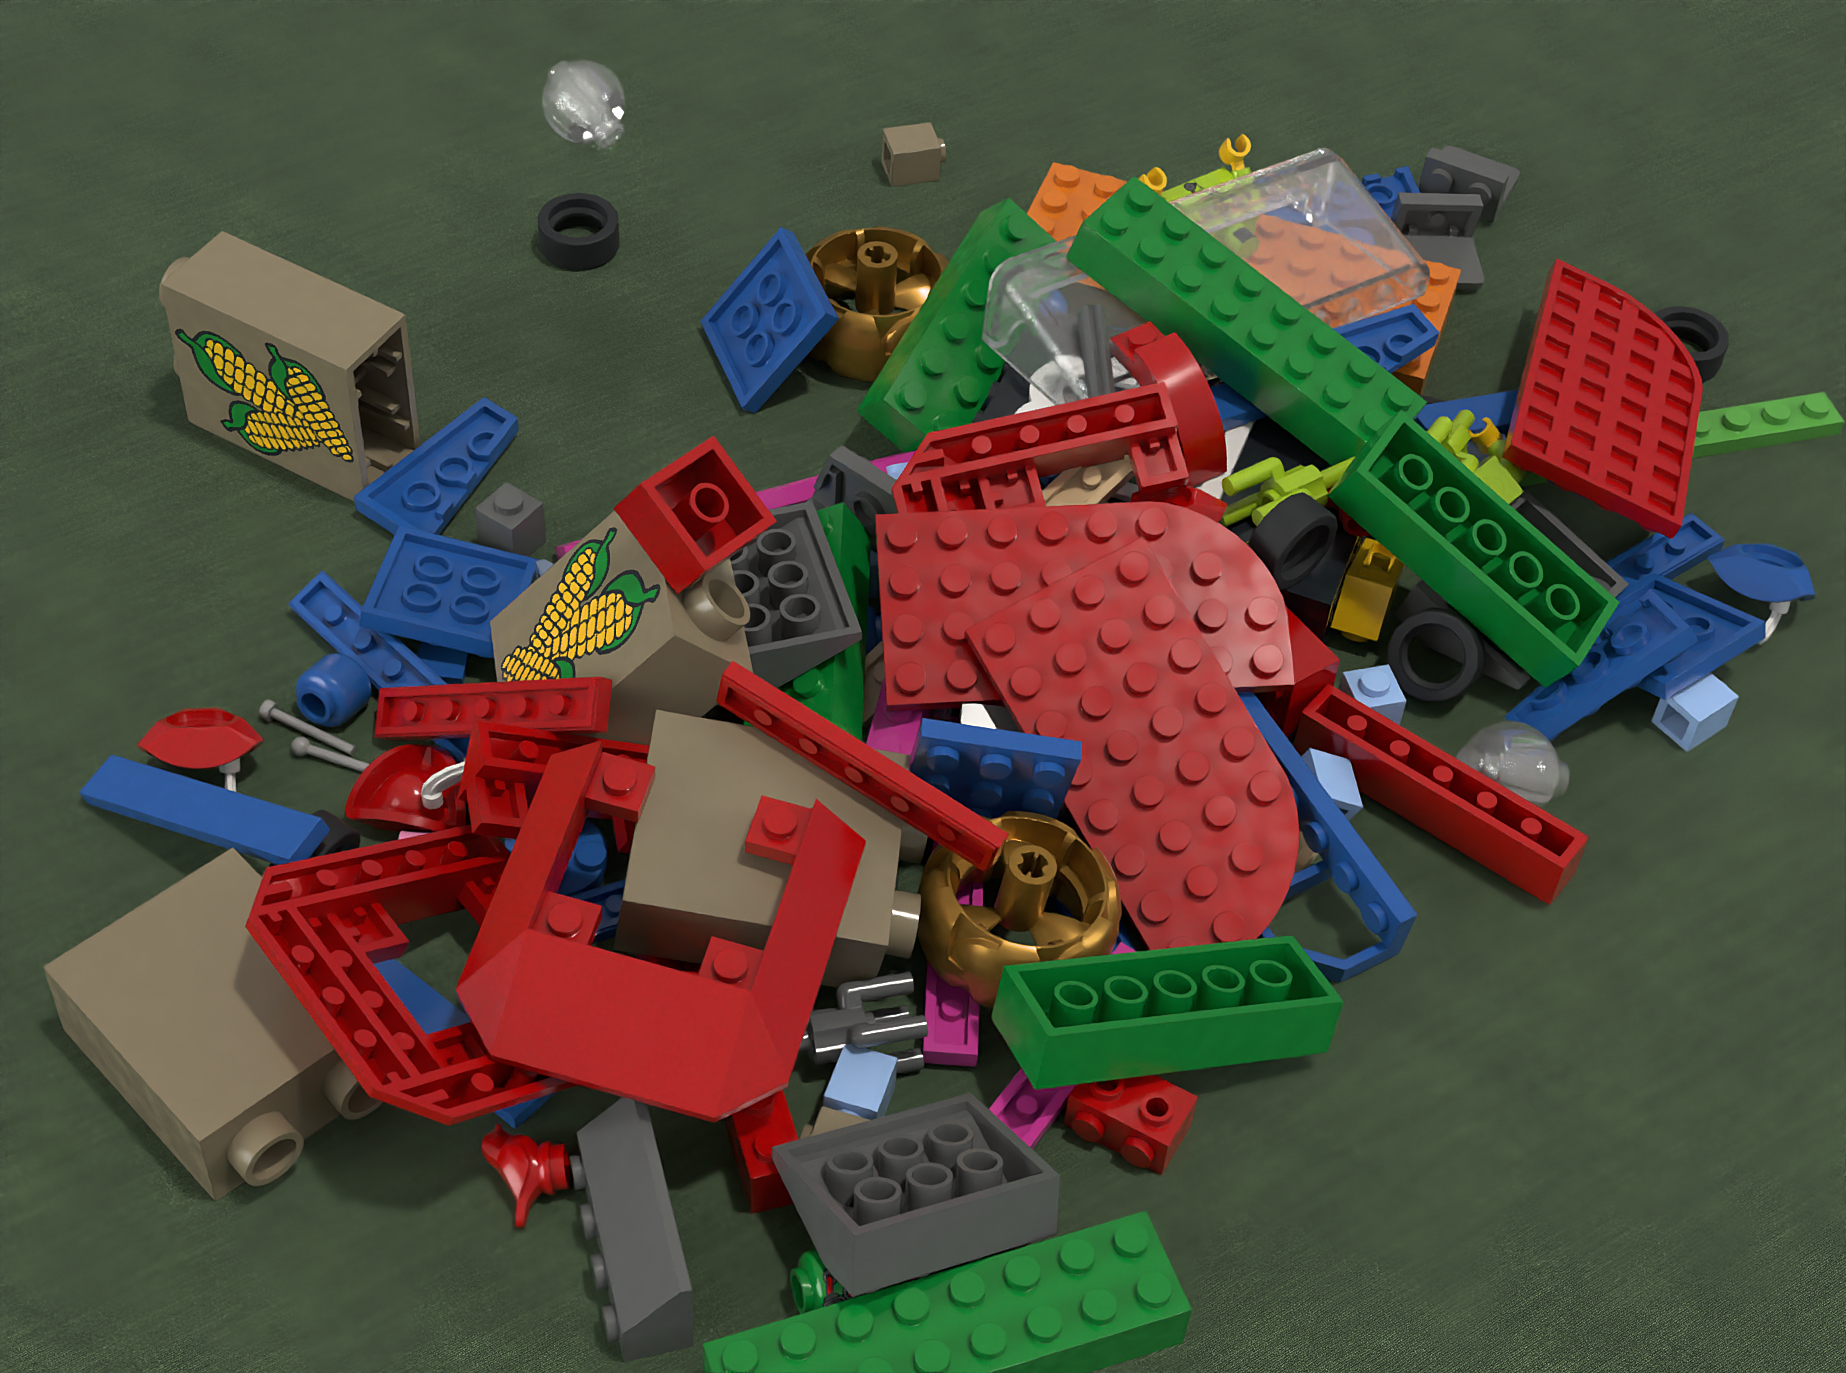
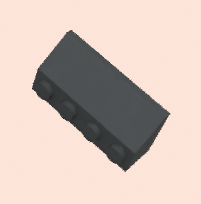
M622 1097L577 1132L579 1155L569 1156V1164L575 1191L585 1189L588 1204L580 1205L585 1239L596 1238L600 1253L591 1255L597 1291L608 1289L611 1305L602 1307L608 1342L619 1340L623 1361L627 1362L693 1347L692 1287L647 1104Z

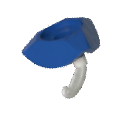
M1769 543L1734 544L1707 557L1720 578L1733 590L1750 599L1770 603L1769 609L1772 610V613L1766 622V638L1756 644L1762 645L1768 640L1776 629L1782 614L1788 612L1791 601L1798 599L1804 602L1813 600L1816 596L1809 571L1795 552Z

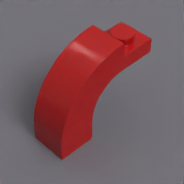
M1151 321L1111 337L1110 353L1134 377L1141 387L1166 382L1178 422L1176 434L1189 474L1188 483L1183 486L1193 487L1227 472L1225 434L1216 401L1200 366L1181 338L1175 332L1164 336Z

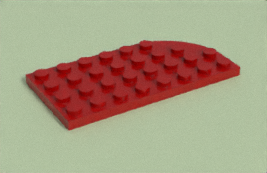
M1556 258L1548 271L1502 458L1510 461L1520 470L1531 471L1552 481L1564 491L1575 492L1595 502L1600 508L1608 512H1616L1637 522L1647 531L1658 532L1673 539L1682 526L1703 392L1699 370L1692 356L1676 334L1646 306L1614 285Z
M1153 501L875 514L886 712L960 708L962 703L965 702L1005 706L965 638V629L1142 536L1145 538L1237 693L1292 691L1295 686L1288 615L1283 596L1273 576L1261 559L1244 541L1220 523L1203 514L1181 506Z
M1142 536L965 629V638L1021 733L1082 742L1081 762L1062 806L1083 842L1091 850L1097 847L1112 867L1120 890L1121 908L1145 950L1257 939L1280 909L1295 872L1299 848V822L1294 793L1287 775L1145 538Z

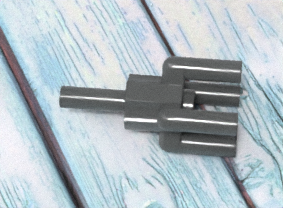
M905 972L841 984L836 993L838 1007L812 1011L799 1052L808 1051L810 1061L814 1062L815 1065L838 1062L843 1047L848 1044L858 1048L870 1049L871 1046L927 1037L928 1025L926 1017L924 1015L909 1017L906 1005L864 1012L862 1002L912 994L914 992V984L911 973ZM920 1048L886 1053V1055L898 1058L896 1074L922 1070L924 1068V1060Z

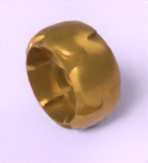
M876 226L874 228L842 230L819 241L806 253V257L839 319L808 354L816 361L826 363L838 375L855 380L874 382L948 265L949 261L942 253H935L928 243L919 236L892 227ZM854 294L856 295L855 307L858 312L843 308L834 300ZM894 307L908 310L901 313H892Z
M1007 811L994 819L981 816L1009 834L998 860L989 873L980 870L939 844L926 862L917 894L921 895V906L917 934L927 961L938 976L947 984L963 988L971 993L976 1003L986 1007L994 1008L1003 966L1110 955L1119 934V921L1122 915L1120 890L1115 873L1109 862L1097 847L1091 850L1072 828L1061 821L1042 814ZM990 878H1003L994 908L958 903L956 899L957 890L965 884L973 881L975 883H983L989 881ZM1048 896L1053 899L1057 898L1062 902L1074 918L1043 912ZM998 923L1011 931H1030L1038 946L1013 943L989 932Z

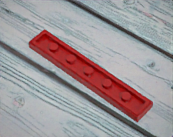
M732 661L724 670L716 699L719 705L980 870L989 873L1000 856L1009 835L1008 833L735 661Z
M581 677L380 688L374 738L383 740L470 738L472 726L477 720L564 734L607 733L612 680L603 677Z

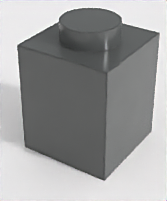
M508 482L503 484L475 508L479 545L530 557L546 543L543 503Z

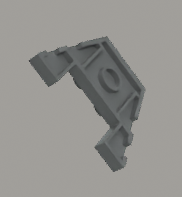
M842 445L829 455L813 486L815 492L806 502L813 501L816 511L844 502L871 534V550L877 553L875 514L897 513L891 492L896 479L872 465L866 458L858 456Z

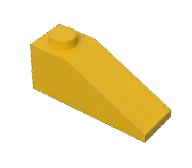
M1365 538L1346 574L1331 624L1332 628L1341 630V634L1344 637L1353 641L1367 642L1369 639L1378 640L1406 566L1379 541Z

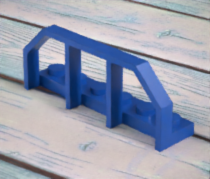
M1238 692L1237 694L1287 775L1295 797L1299 827L1302 830L1307 846L1313 852L1318 853L1323 859L1293 875L1285 899L1333 877L1337 887L1343 893H1348L1361 911L1366 927L1372 933L1378 934L1382 940L1344 960L1304 949L1326 979L1341 983L1399 954L1418 914L1253 692ZM1267 927L1257 939L1275 937V935Z

